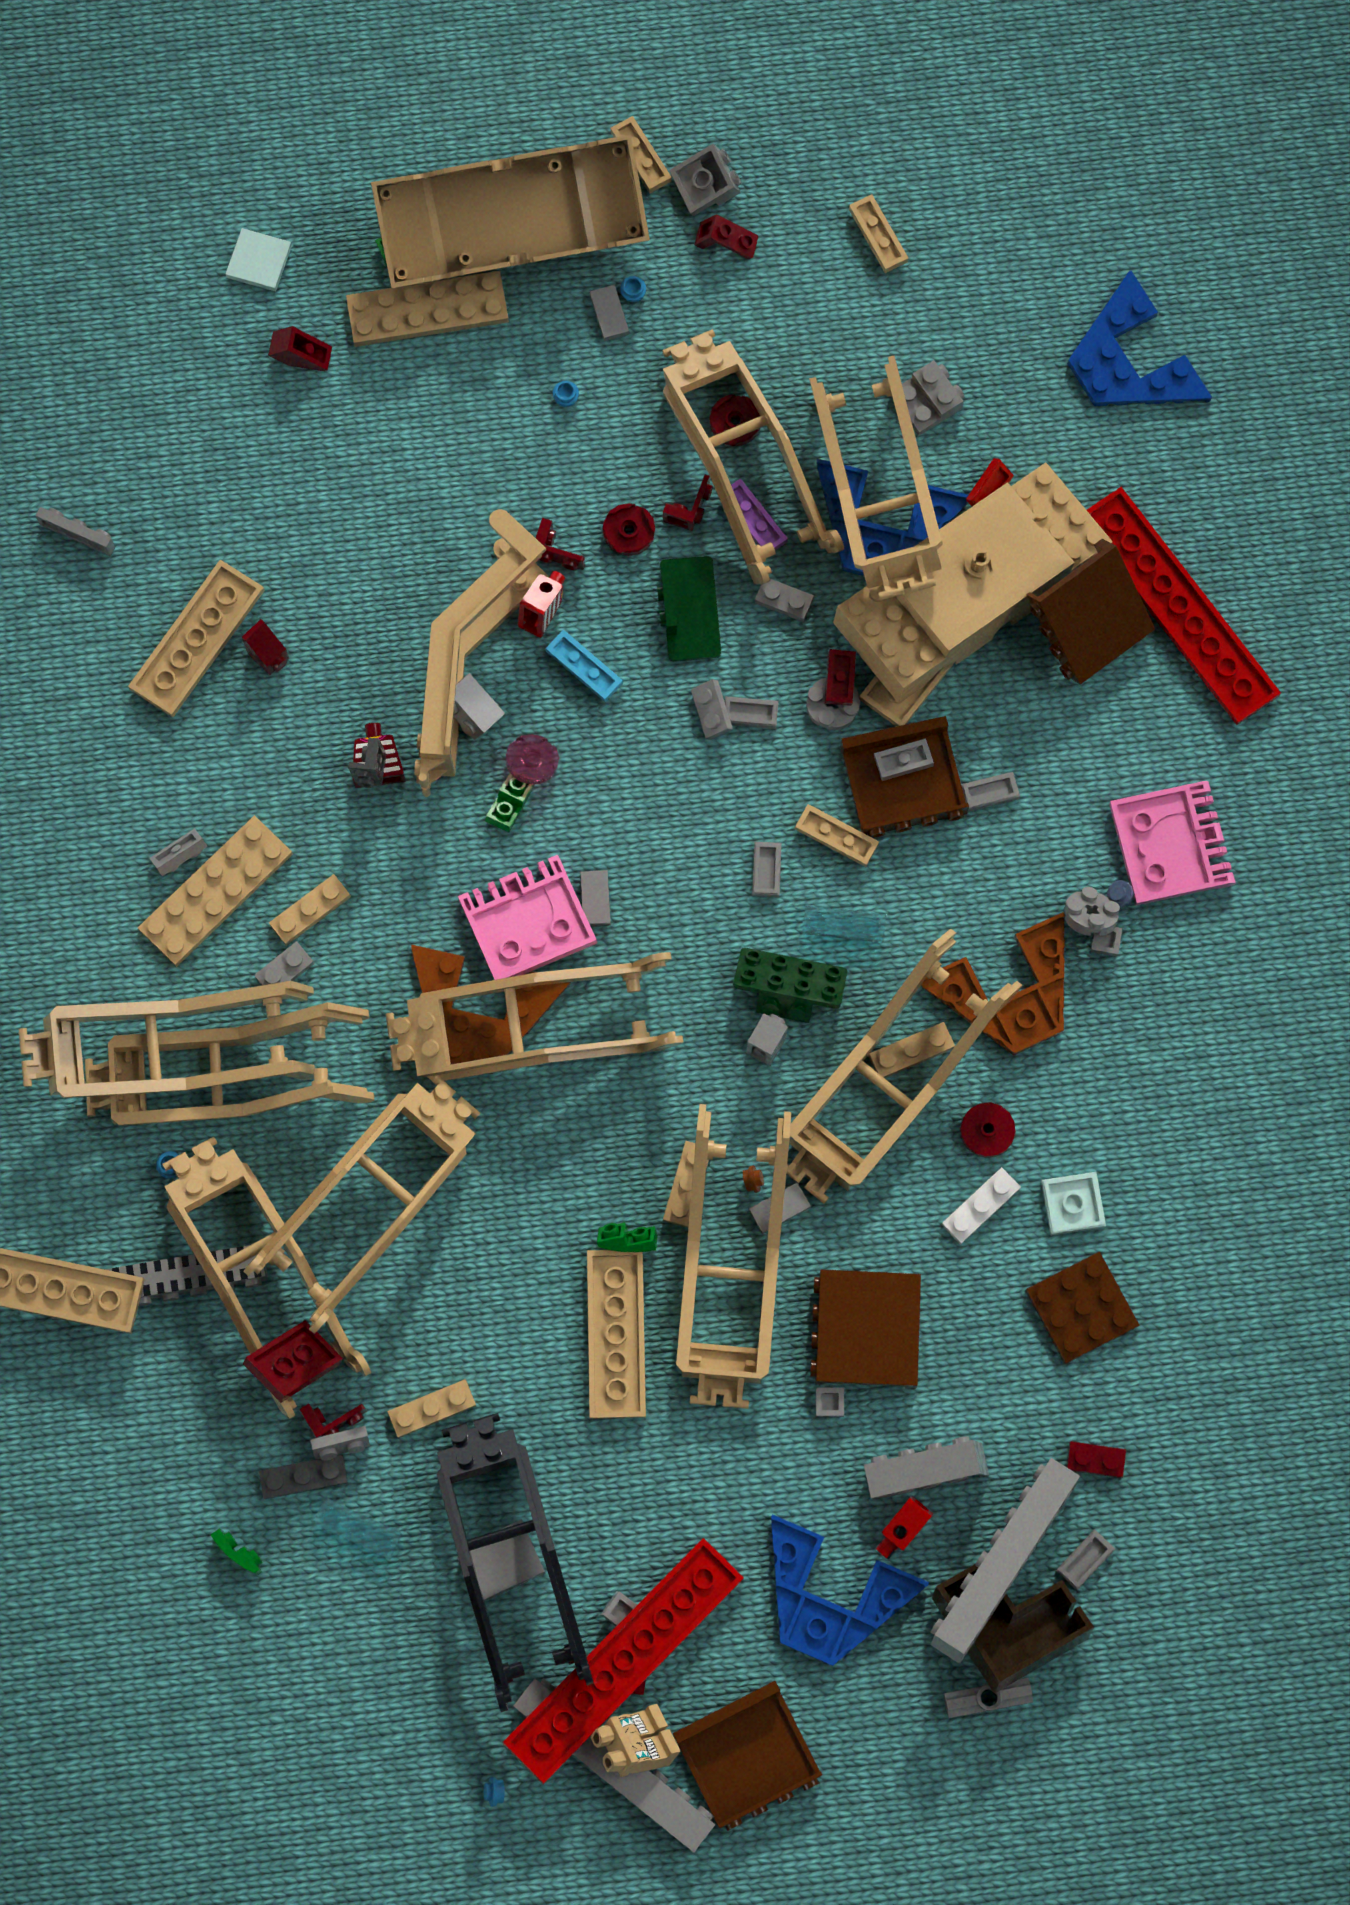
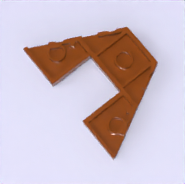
M1064 912L1016 933L1014 936L1037 983L1017 992L1013 999L991 1019L982 1031L1012 1055L1025 1051L1064 1031ZM964 957L942 967L950 974L942 985L933 978H926L921 987L972 1024L977 1017L973 1014L975 1011L965 1003L973 993L982 1000L988 999L967 957Z
M411 945L422 993L458 987L465 956ZM571 982L515 989L522 1038L532 1030L543 1014L552 1007L556 999L570 986ZM454 1001L442 1003L451 1065L512 1053L507 1013L505 1020L453 1009Z

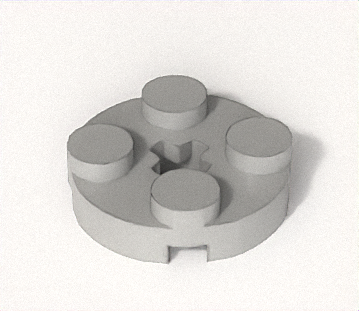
M826 677L820 679L808 691L806 709L810 719L816 725H821L828 728V730L835 731L848 727L858 714L860 705L858 691L854 687L853 704L851 706L837 705L838 708L833 709L832 706L827 707L825 703Z
M1085 887L1082 891L1070 895L1064 907L1067 924L1075 931L1088 936L1091 935V932H1100L1099 936L1111 933L1117 924L1120 910L1119 904L1098 893L1092 887Z

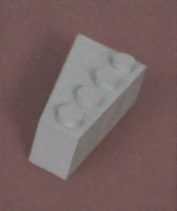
M969 1436L953 1439V1445L942 1447L940 1442L926 1445V1451L915 1453L914 1449L899 1451L896 1458L888 1459L887 1455L870 1458L871 1463L864 1465L870 1496L872 1499H880L913 1492L916 1488L922 1490L938 1487L943 1482H963L969 1479V1476L987 1477L989 1472L983 1445L981 1442L969 1440Z

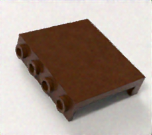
M1104 539L1094 544L1098 552L1096 555L1040 596H1036L1031 592L1026 594L1031 603L1029 605L1031 612L1041 623L1039 629L1049 639L1051 644L1049 649L1061 664L1059 667L1060 672L1067 680L1072 679L1080 685L1155 630L1117 546Z
M946 716L841 738L840 748L862 833L872 838L884 836L887 831L905 832L912 829L911 826L922 824L923 827L937 824L938 820L948 818L949 821H956L962 819L968 813L969 804L965 802L947 731L949 725ZM926 739L934 762L933 767L885 781L881 780L874 753Z
M820 1269L819 1277H814L813 1293L819 1294L818 1304H813L812 1321H818L817 1332H812L811 1349H817L816 1360H811L810 1377H816L815 1384H820L821 1382L905 1386V1389H916L918 1386L921 1274Z
M776 1681L673 1733L719 1829L725 1826L727 1831L742 1824L741 1817L751 1813L753 1818L768 1810L766 1804L774 1800L781 1804L794 1797L793 1790L802 1786L803 1790L806 1791L819 1784L817 1778L822 1776Z

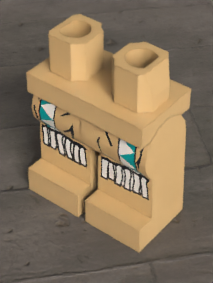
M658 1704L650 1705L644 1711L610 1717L604 1726L597 1728L591 1735V1740L595 1747L606 1746L609 1752L603 1757V1765L606 1771H618L620 1777L628 1776L629 1773H639L667 1767L681 1752L670 1729L665 1730L668 1725Z

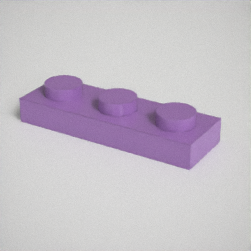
M740 478L731 484L754 542L760 546L771 542L775 551L788 542L786 535Z

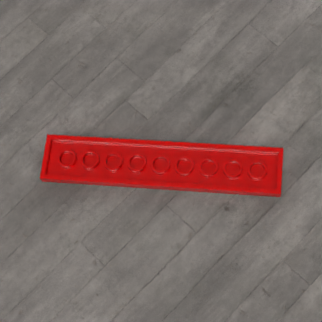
M1122 487L1087 509L1088 513L1113 541L1112 544L1117 546L1145 607L1236 725L1280 696L1281 692Z
M703 1538L587 1656L594 1684L587 1686L585 1679L579 1680L575 1668L502 1744L544 1785L587 1741L593 1732L623 1704L731 1593L744 1577Z

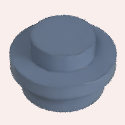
M1123 880L1115 881L1109 886L1107 897L1119 904L1120 908L1125 907L1133 900L1132 886Z

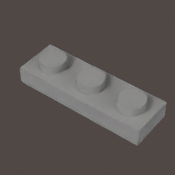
M40 507L35 515L41 526L111 556L115 549L109 533L101 529L94 531L87 528V524L76 518L69 520L54 508L47 510Z

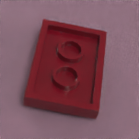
M306 1320L248 1355L243 1362V1365L280 1403L338 1367L343 1360L338 1352L318 1332L314 1334L309 1329L311 1325Z

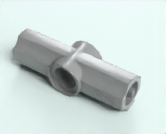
M1029 1678L1019 1679L996 1692V1701L992 1706H986L981 1701L982 1692L984 1690H991L988 1684L944 1693L948 1718L1033 1703Z

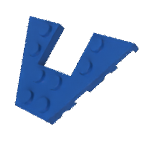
M1131 270L1127 273L1069 358L1068 366L1094 406H1107L1108 404L1128 405V403H1145V405L1164 404L1166 402L1183 403V401L1204 400L1205 402H1210L1212 396L1186 355L1140 378L1115 338L1155 318L1158 314V311Z
M817 459L816 466L832 530L838 531L844 545V550L838 552L842 570L864 576L863 570L855 568L831 462ZM844 465L855 509L860 507L868 471ZM928 485L938 528L941 529L951 522L968 504L966 501L968 495ZM920 503L914 504L908 531L858 520L867 559L914 547L928 538Z
M773 1514L771 1516L780 1644L821 1662L834 1666L929 1585V1582L876 1560L855 1612L804 1591L803 1587L824 1536Z

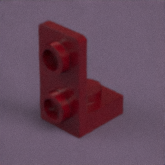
M716 214L700 222L694 245L705 249L717 243L747 259H751L754 257L758 235Z
M704 475L691 511L678 503L673 505L666 503L663 510V522L693 531L695 524H700L705 510L701 508L704 500L708 501L713 490V485H710V476Z
M542 518L535 538L546 547V551L539 560L546 563L554 561L562 564L564 568L573 571L577 569L584 570V556L551 547L556 537V531L553 530V521Z
M308 1403L299 1409L316 1438L340 1432L338 1429L346 1424H349V1426L357 1424L364 1419L362 1414L367 1412L364 1405L360 1404L328 1425L323 1426L326 1419L319 1407L313 1409Z

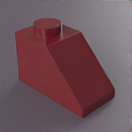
M294 326L273 331L268 356L288 366L328 371L332 346Z
M262 619L242 636L248 655L269 675L274 671H280L287 664L289 656L286 648Z

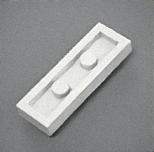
M1001 1167L941 1225L961 1245L1021 1187Z

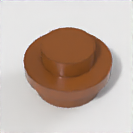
M754 1165L749 1166L747 1170H743L746 1190L748 1192H760L761 1186H764L762 1171L760 1169L756 1170Z

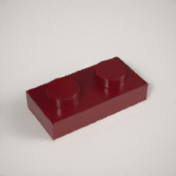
M829 649L825 691L826 704L849 706L853 704L856 651Z
M1070 1441L1066 1467L1074 1472L1123 1478L1126 1449Z

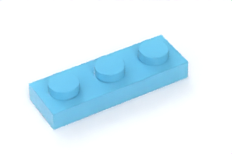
M562 630L545 648L551 657L604 702L623 684V680L565 630Z

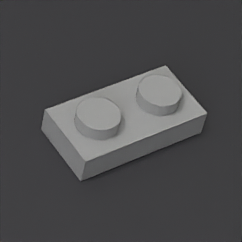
M770 579L769 582L761 584L755 598V604L804 622L814 595Z
M712 679L691 689L706 739L712 740L733 730L718 680Z
M926 739L874 753L882 781L934 766Z
M194 828L149 859L161 876L177 870L179 865L188 859L198 856L208 846Z
M296 941L254 976L262 986L294 981L315 963Z
M366 1426L310 1440L315 1460H331L338 1454L346 1452L358 1453L366 1447H370Z

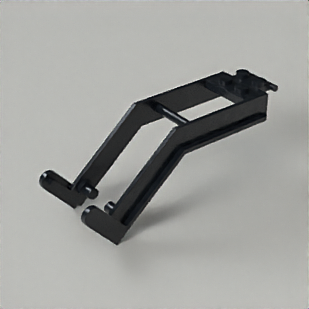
M498 1413L473 1420L475 1428L468 1429L467 1422L442 1429L444 1438L451 1437L453 1447L437 1452L441 1465L437 1478L463 1577L494 1679L500 1711L504 1712L508 1711V1702L512 1701L509 1683L514 1682V1678L524 1676L525 1672L521 1661L510 1665L508 1662L502 1663L477 1578L471 1550L536 1531L569 1642L564 1645V1648L552 1651L555 1665L566 1662L569 1665L575 1663L579 1680L585 1679L587 1686L594 1684L527 1449L525 1446L517 1443L513 1429L497 1434L494 1423L500 1421ZM517 1464L533 1520L467 1540L453 1483Z

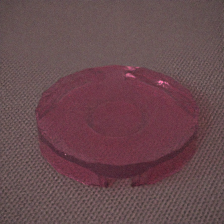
M534 734L522 735L516 738V741L508 746L505 758L506 767L510 774L517 780L532 785L541 784L551 779L557 772L559 762L557 748L554 745L552 746L548 739Z

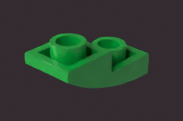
M511 771L501 786L497 799L487 813L485 822L509 833L520 815L535 782Z
M625 1222L619 1224L609 1223L599 1227L597 1245L600 1248L618 1252L654 1251L657 1248L658 1234L655 1226L648 1228L639 1227L633 1231H628Z
M219 1528L210 1534L219 1548L235 1563L256 1575L262 1573L259 1565L263 1562L254 1549L249 1551L244 1546L235 1551L234 1548L238 1544L229 1531L224 1533Z

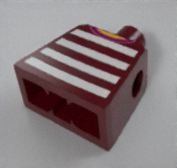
M380 723L366 724V737L357 738L354 741L353 762L365 763L361 759L363 746H367L368 738H379L386 752L382 785L406 782L393 735H382ZM353 779L355 788H361Z

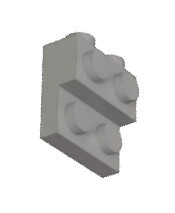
M711 144L669 170L690 214L693 216L715 203L720 206L741 193L738 187L742 184L741 180L734 170L730 171L727 164L731 160L724 149L720 150L714 144Z
M934 360L912 373V378L902 383L912 426L918 436L957 413L963 407V391L957 384L952 386L948 380L950 376L946 367L943 364L938 366Z

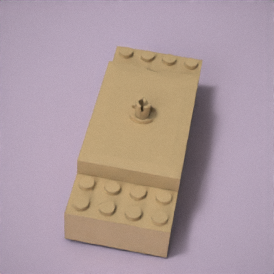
M631 134L371 182L391 289L650 240Z
M1046 462L1014 485L1010 486L1007 482L939 529L943 545L937 551L942 569L926 573L927 579H935L936 586L911 592L909 587L904 589L905 594L881 601L879 592L885 591L884 585L869 589L866 586L837 606L833 621L834 625L898 703H901L925 686L927 681L932 679L944 666L952 665L953 663L957 665L990 642L1003 625L1009 621L1014 625L1031 613L1029 608L1031 603L1026 595L1027 593L1031 592L1036 596H1040L1096 555L1098 552L1094 544L1099 540L1104 539L1110 543L1113 542ZM926 538L916 546L929 543V539Z

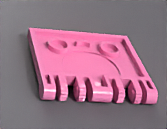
M1201 781L1110 801L1109 806L1129 883L1133 889L1135 906L1211 889L1226 888L1236 884L1232 872L1219 874L1232 869L1229 862L1210 866L1209 858L1221 857L1227 853V849L1223 846L1206 850V847L1223 843L1224 837L1220 823L1202 826L1200 824L1216 820L1218 818L1217 812L1196 813L1195 808L1208 806L1214 802L1212 796L1200 797L1211 793L1209 781Z
M558 854L548 858L553 876H550L544 861L538 862L539 872L544 878L541 881L535 883L531 870L526 867L522 869L528 884L526 887H523L517 872L499 879L505 893L503 897H500L494 882L488 883V890L494 900L486 904L484 903L481 891L478 888L472 890L479 907H474L468 892L458 896L494 980L524 975L597 944V939Z

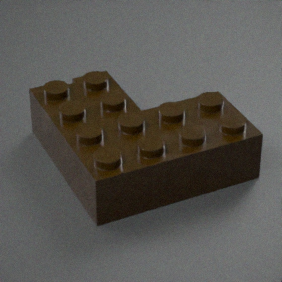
M975 1564L936 1586L932 1600L944 1618L949 1614L945 1609L955 1595L959 1598L964 1591L960 1586L969 1573L974 1576L978 1570ZM1063 1580L1017 1606H1014L1008 1595L1005 1594L967 1652L994 1694L1089 1639L1094 1626L1080 1606L1075 1608L1071 1618L1068 1616L1076 1604V1599Z

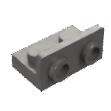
M368 738V744L363 746L361 757L362 762L365 763L349 762L348 769L359 786L373 788L374 785H382L386 752L379 738Z

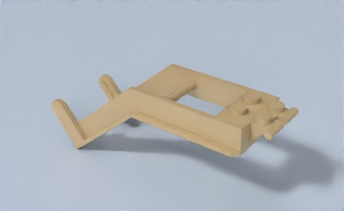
M712 329L690 338L692 343L690 346H687L686 342L683 341L662 350L664 357L671 355L675 364L663 369L666 381L663 395L710 475L754 584H765L770 581L768 574H771L772 571L769 566H764L763 563L766 562V558L776 555L775 549L771 542L763 546L755 545L721 459L714 448L716 446L767 426L779 446L809 520L807 527L797 531L801 543L811 539L813 541L817 540L820 549H826L827 553L844 550V545L837 530L826 531L791 442L742 358L739 357L730 341L715 347L712 340L715 337V333ZM735 372L758 410L760 417L708 438L684 393Z
M895 356L888 357L889 364L884 365L888 378L883 379L881 383L873 384L872 389L875 398L884 395L893 397L917 492L855 509L831 415L832 412L836 411V408L847 406L844 393L833 396L831 393L827 394L823 382L818 383L816 377L809 378L839 494L855 568L863 570L868 589L884 585L885 591L879 592L880 601L905 594L904 589L909 587L911 592L936 586L935 579H927L926 573L942 569L937 550L943 544ZM920 503L929 543L867 559L858 519Z
M502 509L493 511L489 517L491 528L502 537L495 542L493 547L494 554L498 560L431 623L422 734L418 733L417 750H419V758L421 760H415L414 771L415 776H417L416 782L421 785L422 793L425 797L430 796L431 783L441 776L455 777L460 723L454 718L456 684L464 678L465 658L520 606L521 600L538 575L542 574L549 577L536 564L546 551V547L507 511Z
M952 929L948 930L929 947L868 1033L790 1124L789 1144L798 1150L799 1153L790 1165L787 1164L786 1174L797 1183H800L805 1176L810 1179L804 1188L823 1204L829 1199L824 1193L834 1181L847 1191L852 1186L862 1183L937 1093L991 1019L1013 999L1022 987V984L1018 981L1013 985L1007 983L989 1001L986 999L982 1000L974 993L965 1004L975 1011L973 1014L977 1018L913 1101L867 1065L864 1060L878 1045L926 978H933L942 985L950 974L941 967L942 964L939 960L956 943L953 939L956 932ZM856 1070L906 1109L865 1159L861 1158L814 1120Z
M671 952L652 954L633 963L536 972L421 993L419 998L407 1000L408 1017L394 1019V1013L385 1014L389 1039L398 1038V1044L390 1045L393 1071L401 1070V1063L415 1061L417 1076L428 1077L432 1081L438 1075L442 1080L448 1081L553 1062L662 1051L684 1043L683 1036H676L675 1031L650 1037V1032L646 1030L645 1020L632 1022L633 1034L631 1039L543 1048L524 1052L515 989L537 985L622 977L623 981H626L627 993L641 991L639 979H642L641 975L665 967V962L672 960ZM504 992L513 1054L451 1065L442 1003Z
M286 981L181 1000L56 1006L43 1018L44 1032L28 1035L27 1028L19 1029L21 1055H31V1060L21 1061L24 1087H32V1080L48 1079L50 1096L60 1095L63 1098L187 1091L279 1075L301 1080L314 1079L315 1065L295 1060L288 1061V1058L285 1057L283 1045L270 1047L271 1059L268 1060L269 1064L186 1078L162 1079L156 1018L183 1017L263 1003V1006H266L267 1018L281 1015L280 1004H282L283 999H293L300 1002L308 1001V996L314 995V988L294 981ZM145 1019L151 1080L84 1083L79 1022Z
M326 1002L240 1027L157 1033L159 1051L209 1048L210 1073L221 1072L220 1047L251 1045L306 1029H311L313 1041H322L326 1039L325 1028L328 1027V1023L339 1021L360 1025L363 1024L362 1020L369 1019V1010ZM146 1033L114 1036L108 1042V1061L93 1065V1059H85L86 1083L146 1080L144 1052H148ZM327 1068L314 1069L312 1086L243 1104L223 1105L222 1085L211 1087L212 1106L147 1110L146 1093L86 1097L88 1117L96 1116V1109L108 1110L111 1108V1119L114 1124L119 1126L246 1117L320 1097L353 1103H369L374 1101V1093L368 1092L367 1088L333 1083L331 1080H328Z
M438 1075L432 1080L437 1086L431 1093L427 1092L417 1083L408 1094H398L243 1271L248 1276L253 1271L259 1274L264 1266L269 1263L270 1265L275 1264L284 1272L293 1261L284 1254L285 1250L281 1247L356 1162L407 1205L333 1291L325 1290L316 1282L307 1292L316 1300L315 1304L319 1306L310 1318L312 1323L309 1329L314 1334L327 1321L332 1310L399 1236L467 1154L465 1146L474 1137L475 1133L464 1124V1121L470 1115L476 1119L480 1112L462 1096L457 1101L453 1099L452 1096L456 1091ZM399 1112L405 1115L449 1154L415 1197L364 1154Z
M699 1104L676 1366L682 1371V1377L699 1378L698 1395H690V1404L716 1406V1396L718 1395L723 1396V1407L749 1409V1400H742L744 1383L760 1384L761 1379L769 1374L791 1112L784 1111V1118H778L776 1146H770V1148L757 1147L756 1161L769 1162V1165L774 1166L765 1269L763 1271L698 1265L707 1160H713V1157L725 1158L727 1144H716L714 1140H709L711 1112L706 1111V1104ZM697 1276L763 1282L758 1348L691 1342Z
M213 1136L191 1148L194 1154L191 1158L184 1152L162 1164L165 1171L172 1168L178 1178L164 1186L169 1197L166 1208L222 1300L246 1348L252 1354L263 1346L223 1273L257 1255L284 1225V1222L248 1164L240 1161L234 1149L218 1157L212 1147L218 1144ZM244 1182L274 1233L217 1263L187 1213ZM291 1236L283 1247L309 1291L318 1281L304 1254ZM332 1310L330 1317L325 1322L334 1340L330 1345L356 1373L360 1372L364 1376L371 1374L372 1372L365 1358L351 1346ZM271 1393L279 1410L288 1419L294 1417L293 1409L297 1407L294 1400L290 1397L280 1403Z

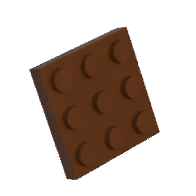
M1100 1251L1025 1290L1064 1364L1140 1326Z

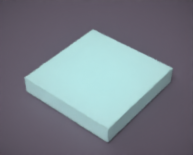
M242 228L226 271V278L276 292L292 247L291 242Z
M1096 1172L1041 1181L1050 1235L1106 1227Z

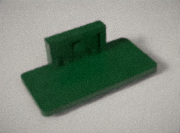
M710 556L662 560L660 562L662 585H657L658 601H663L664 610L659 611L660 626H666L669 660L677 662L719 658L721 656V641L713 559Z
M742 948L733 986L736 989L759 993L756 1013L774 1014L780 1018L809 1023L813 1004L833 1009L840 1008L848 971L844 967Z

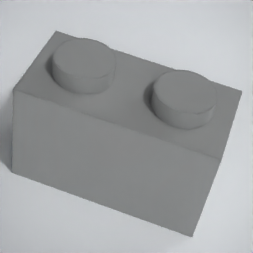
M469 673L456 684L454 718L460 723L463 732L475 740L484 734L505 713Z
M763 1014L747 1041L746 1053L771 1066L787 1037L788 1026L784 1025L785 1021L774 1014L770 1016Z

